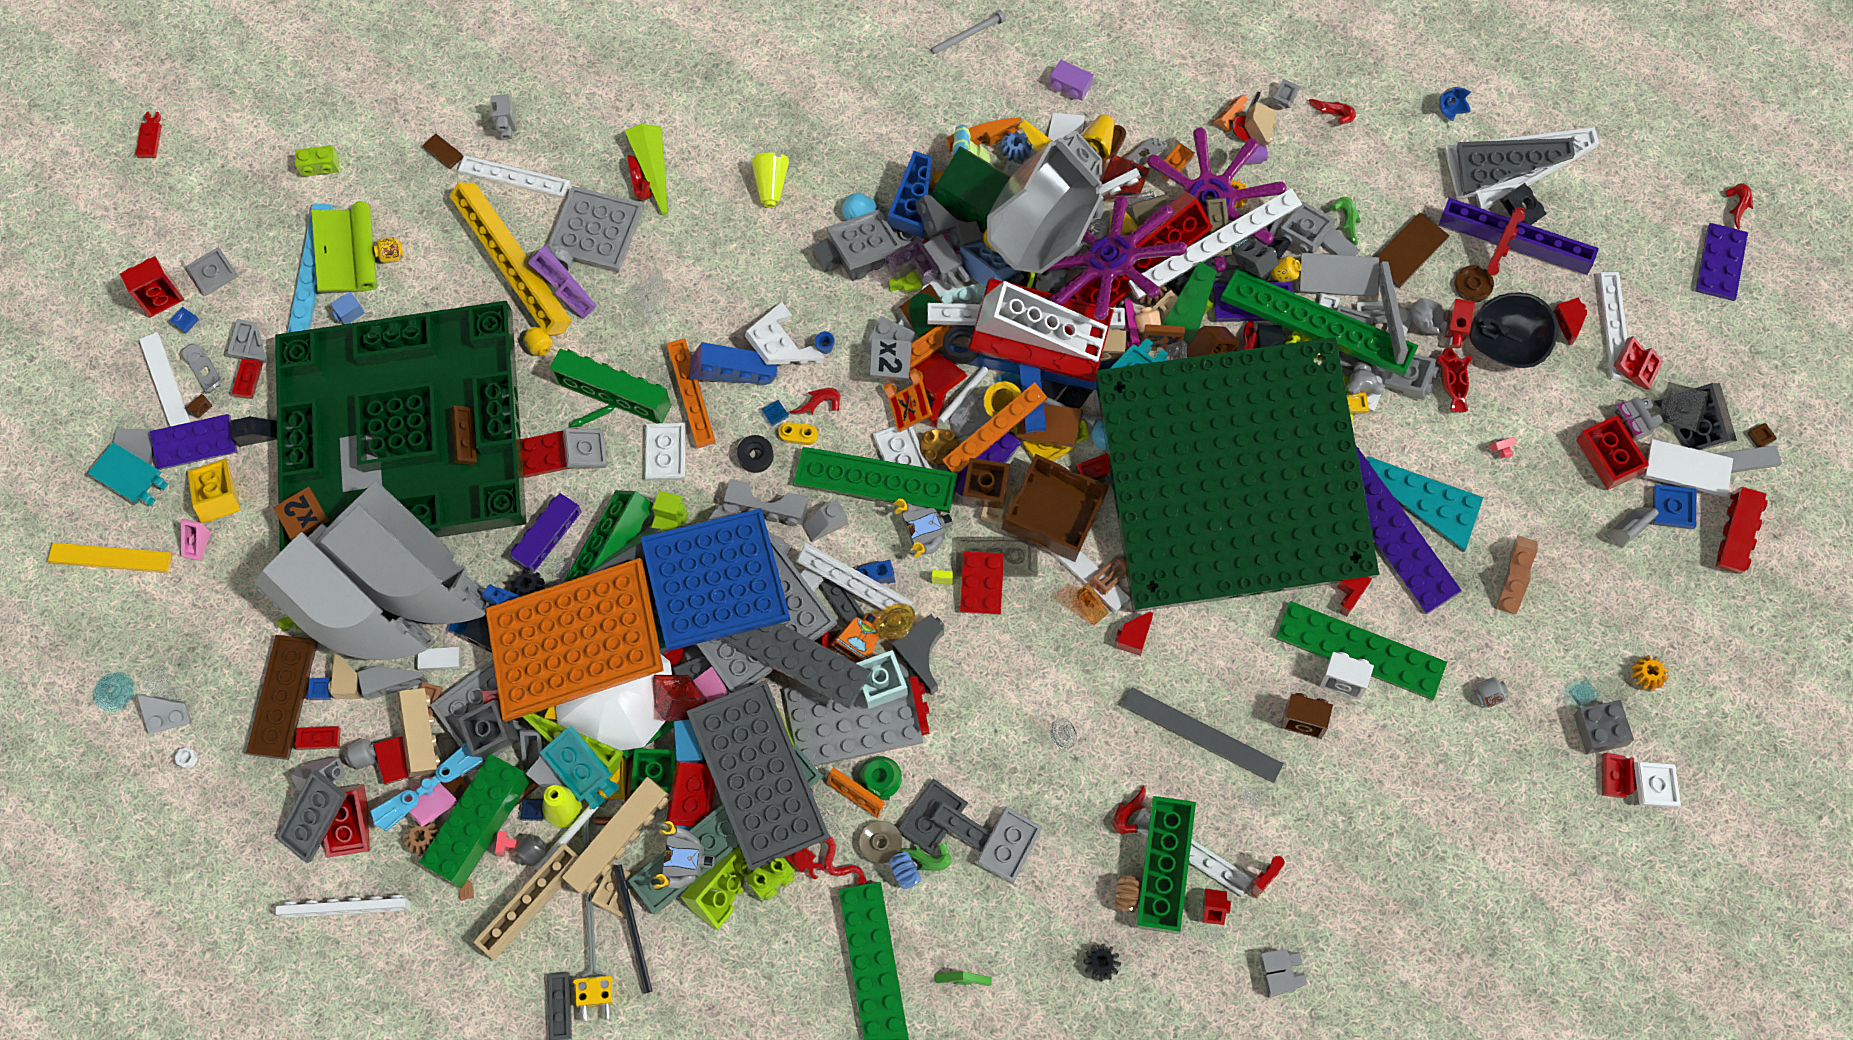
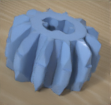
M1016 130L1014 134L1009 131L1008 136H1003L1000 148L1002 155L1007 156L1008 161L1013 158L1016 163L1017 159L1023 162L1025 157L1030 156L1032 144L1029 145L1027 142L1028 137H1026L1024 132L1019 134L1018 130Z
M904 851L890 858V867L901 888H911L920 882V874L908 852Z

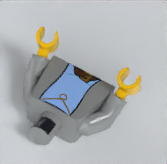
M903 499L895 501L893 505L898 506L894 510L895 513L900 514L902 511L904 512L902 514L903 522L913 544L910 551L915 550L916 552L914 557L919 558L921 555L935 553L945 539L943 528L953 525L950 514L938 517L934 508L927 509L906 503Z
M670 821L662 822L668 826V830H659L660 833L664 835L671 834V836L667 837L663 873L653 877V879H659L661 883L660 885H654V889L664 886L666 888H683L693 883L695 878H700L702 868H714L715 856L703 855L704 847L700 844L697 837L688 830L674 826Z

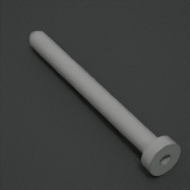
M1002 10L996 11V15L934 46L932 52L937 54L999 21L1000 23L1005 22L1004 13Z

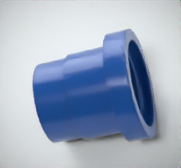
M827 331L818 333L815 337V344L819 351L823 354H828L833 350L834 336ZM824 342L830 343L828 346L821 345Z

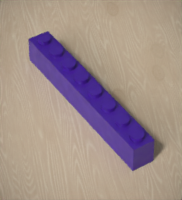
M1448 198L1438 225L1498 244L1510 218ZM1523 222L1517 223L1516 228L1518 232L1514 240L1510 239L1507 245L1510 246L1511 250L1588 275L1599 250L1597 247Z

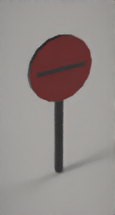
M1257 92L1252 106L1258 102L1261 92ZM1238 116L1232 122V130L1239 140L1246 142L1251 138L1245 128L1246 116Z

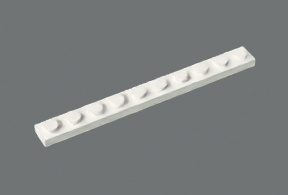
M1291 188L1191 245L1183 255L1172 256L1142 273V275L1161 287L1196 267L1199 262H1205L1301 207L1302 203ZM1131 280L1128 282L1137 299L1146 295Z
M928 303L927 324L975 325L981 304ZM1111 308L1114 309L1109 329H1124V308Z

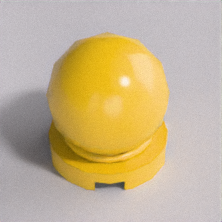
M1007 381L991 385L984 396L986 412L993 418L1018 397L1022 391L1015 384Z

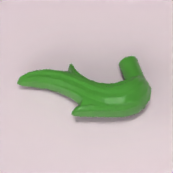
M1340 197L1330 208L1332 211H1336L1339 208L1345 214V225L1342 229H1346L1351 243L1358 245L1355 222H1361L1359 214L1351 198Z
M946 843L938 845L941 854L939 857L925 854L918 844L916 849L903 848L899 852L906 851L912 858L916 859L921 864L918 870H944L950 866L952 860Z

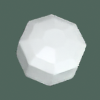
M188 747L179 749L175 755L176 764L184 769L194 767L198 760L197 753Z

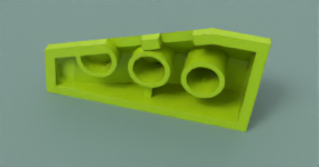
M740 845L718 862L713 869L708 870L693 882L680 896L693 913L716 930L732 914L735 908L732 906L736 895H741L743 888L740 886L745 876L750 875L752 872L749 871Z

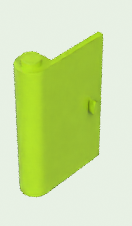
M357 201L351 206V210H311L317 292L375 290L377 288V275L370 205L364 201Z

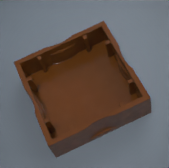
M1035 454L1024 476L1022 486L1008 509L1001 529L1076 562L1106 497L1109 486L1085 475L1074 473L1056 462Z

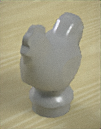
M1362 361L1354 365L1353 373L1349 378L1346 389L1352 394L1371 392L1375 395H1380L1384 391V385L1377 381L1376 376L1371 372L1369 364Z

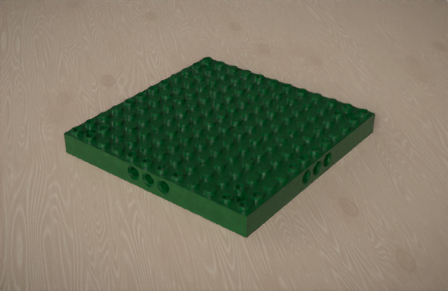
M507 300L275 334L279 504L305 488L310 487L329 520L324 523L328 528L367 489L343 492L340 438L356 435L357 465L362 472L381 470L382 486L437 538L527 524L513 315ZM454 405L473 408L477 462L474 465L455 463L451 408ZM366 433H371L374 436L369 441V448L377 459L367 460ZM279 519V548L281 552L292 540ZM317 528L313 529L305 535L309 537Z
M1336 337L1096 370L1094 377L1133 613L1337 584L1343 580L1370 577L1372 579L1380 575ZM1316 358H1318V361H1322L1320 365H1318V362H1314ZM1116 386H1120V389L1123 388L1121 393H1118V390L1115 391ZM1353 554H1354V557H1357V558H1358V560H1357L1355 563H1354V560H1353V561L1350 560V557H1351ZM1150 583H1152V586H1156L1153 592L1146 588Z

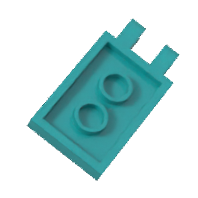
M1146 338L1139 347L1133 344L1111 368L1167 361L1168 353L1162 349L1155 358H1152L1148 353L1152 349L1151 345L1153 342ZM1116 386L1115 391L1118 390V393H1121L1123 388L1120 389V386Z
M112 442L88 472L91 477L135 504L141 500L152 506L156 500L147 493V490L152 484L163 491L168 486V483L159 476L161 472L157 468Z
M572 725L539 752L579 801L585 798L593 810L605 801L600 794L596 793L597 791L602 789L603 793L609 797L619 789L615 782L608 779L612 775L611 772Z

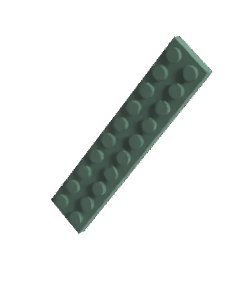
M794 745V750L811 788L823 776L800 748ZM723 804L689 831L699 839L700 844L704 847L703 855L715 856L714 866L739 846ZM665 851L628 880L654 915L659 913L691 885L689 884L680 889L666 888L665 886L654 889V885H660L661 883L659 879H653V877L663 873ZM702 868L701 876L711 868Z

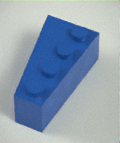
M701 342L690 358L689 379L767 385L771 384L777 377V364L766 365L756 351Z

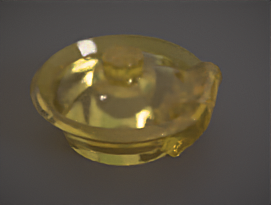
M908 604L890 605L876 617L874 622L875 631L880 638L887 640L904 638L912 629L915 611Z

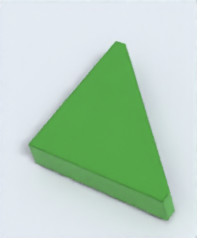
M959 971L935 974L934 982H954V984L959 985L975 983L990 986L992 984V977Z

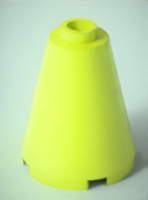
M771 152L756 154L755 159L751 158L760 202L767 208L776 207L780 202L789 166V158L781 154V157H776L775 153Z
M552 785L546 789L542 806L545 819L556 827H570L583 813L582 801H579L567 786Z

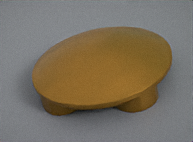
M949 429L926 431L920 441L921 454L927 461L936 465H945L943 459L959 446L954 432Z

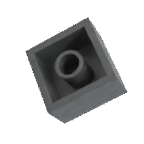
M492 700L458 718L472 757L485 758L490 753L493 754L520 740L513 720L507 722L502 720L500 702L497 700Z
M1621 700L1583 707L1574 714L1587 755L1627 747L1634 741Z

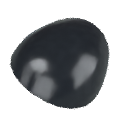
M1522 292L1502 294L1487 301L1476 314L1470 329V341L1477 350L1500 364L1514 368H1530L1544 362L1555 347L1558 336L1557 319L1550 306L1539 297Z

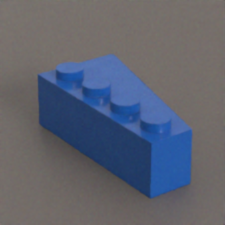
M913 151L888 213L887 223L890 227L923 238L924 223L917 211L916 202L922 196L928 195L932 157Z

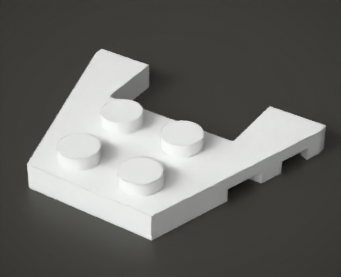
M783 302L767 313L748 329L745 334L747 340L766 365L790 364L791 361H799L800 364L807 363L808 361L821 363L825 358L816 345L799 350L779 323L789 320L792 314Z

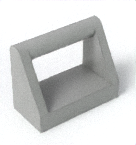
M1637 507L1611 529L1607 535L1623 548L1649 526L1659 512L1655 508Z

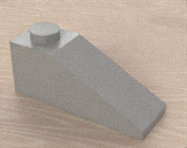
M368 666L363 671L357 672L362 695L367 700L422 684V682H428V678L423 672L382 666Z

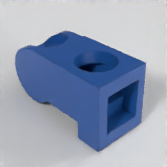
M891 560L871 563L855 569L880 584L896 583Z

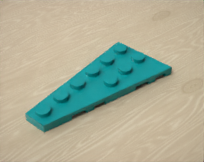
M1367 456V461L1397 502L1465 552L1484 497Z

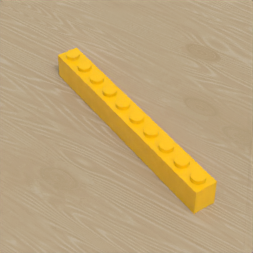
M458 182L449 197L546 335L563 334L572 322L569 315L538 271L528 263L530 260L476 183Z

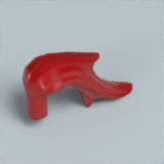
M1309 99V104L1316 110L1340 116L1338 118L1340 125L1351 123L1356 118V111L1350 105L1336 101L1332 103Z
M628 155L627 161L634 195L640 200H646L652 194L649 189L650 182L644 181L641 167L636 158Z
M1744 183L1725 190L1727 197L1738 194L1740 197L1736 207L1729 211L1730 214H1734V223L1738 230L1740 229V220L1748 207L1754 209L1752 191Z
M1252 320L1248 321L1244 327V346L1242 350L1258 348L1257 333H1254Z
M823 388L808 392L811 395L810 400L804 406L789 412L791 414L810 412L813 415L816 407L826 400L832 401L831 411H839L840 392L834 388Z
M1144 785L1132 801L1126 805H1123V803L1119 804L1113 818V827L1118 834L1138 833L1137 824L1127 825V821L1133 813L1145 808L1144 805H1141L1146 796Z

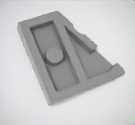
M237 319L227 352L228 357L259 360L262 363H266L257 322Z
M146 694L137 696L149 734L192 722L186 702L171 701L162 697L155 698L146 696Z

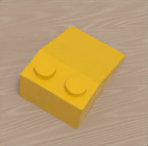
M227 458L188 470L192 505L201 523L214 521L217 518L241 511L239 497Z

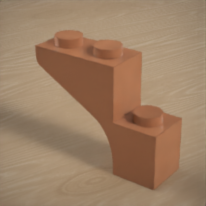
M1517 535L1496 608L1517 614L1531 579V567L1538 552V541Z

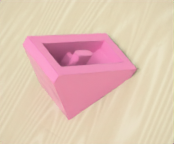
M187 519L181 520V557L199 561L202 559L211 532L203 523Z

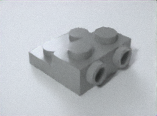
M1303 201L1301 207L1297 208L1281 227L1280 236L1281 238H1288L1291 243L1297 246L1301 253H1314L1322 244L1324 236L1334 226L1335 219Z
M1415 354L1404 377L1389 371L1385 387L1404 391L1405 396L1424 400L1426 395H1431L1433 389L1432 379H1437L1439 375L1436 359Z

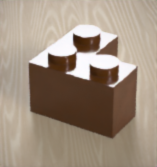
M1203 325L1197 331L1193 341L1186 346L1182 357L1189 358L1232 352L1240 341L1226 327Z

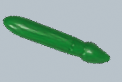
M608 405L582 418H577L571 422L570 427H581L588 422L607 415L615 409V406Z

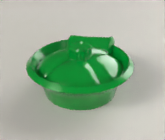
M876 756L868 759L862 764L858 772V784L881 800L889 801L890 797L898 791L902 783L900 767L894 760L885 756Z

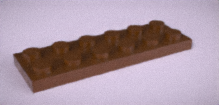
M284 635L275 636L246 754L283 760L290 759L318 641L315 639Z

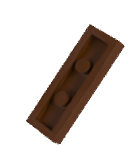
M454 405L451 408L455 463L474 465L477 462L473 408Z

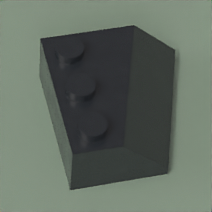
M1710 383L1654 401L1661 408L1668 422L1673 425L1677 435L1688 448L1705 450L1737 441L1720 383Z

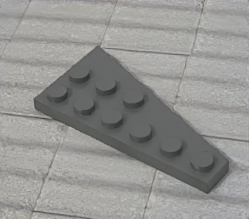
M1572 138L1458 142L1456 146L1463 196L1573 159L1575 156Z

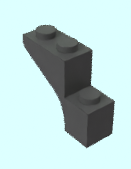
M924 195L916 202L917 211L921 215L924 229L928 233L929 238L949 233L950 240L956 250H960L961 246L980 242L983 239L977 221L962 222L955 219L931 195Z
M829 238L812 246L813 256L824 273L829 270H835L841 264L852 281L864 278L868 272L879 270L885 264V258L850 270Z

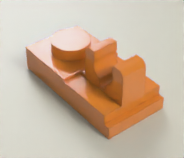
M1244 94L1235 97L1212 123L1217 126L1220 125L1226 132L1231 131L1232 128L1229 122L1232 124L1236 118L1234 114H1239L1245 108L1244 104L1249 99Z
M1179 143L1164 161L1181 172L1193 159L1195 152ZM1162 174V179L1167 182L1171 180Z

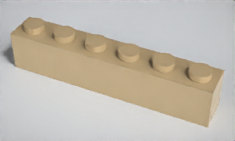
M647 777L562 878L580 894L585 895L587 892L590 894L597 887L598 883L596 881L601 875L605 877L612 869V866H610L615 859L619 860L625 854L626 850L624 848L628 843H634L640 836V829L644 825L647 827L655 818L653 814L656 810L664 808L669 801L667 797L670 794L651 778Z
M563 843L478 936L474 943L495 961L563 886L566 881L562 876L579 856Z

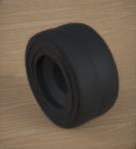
M750 435L744 438L738 445V460L746 471L751 473L763 472L772 464L774 459L773 448L765 437ZM753 450H759L761 455L758 458H752L750 453Z

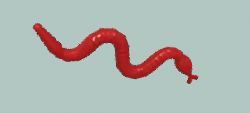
M831 836L829 839L822 841L828 845L824 865L830 875L839 877L856 873L858 875V886L867 884L864 872L859 866L848 865L835 868L832 862L837 844Z

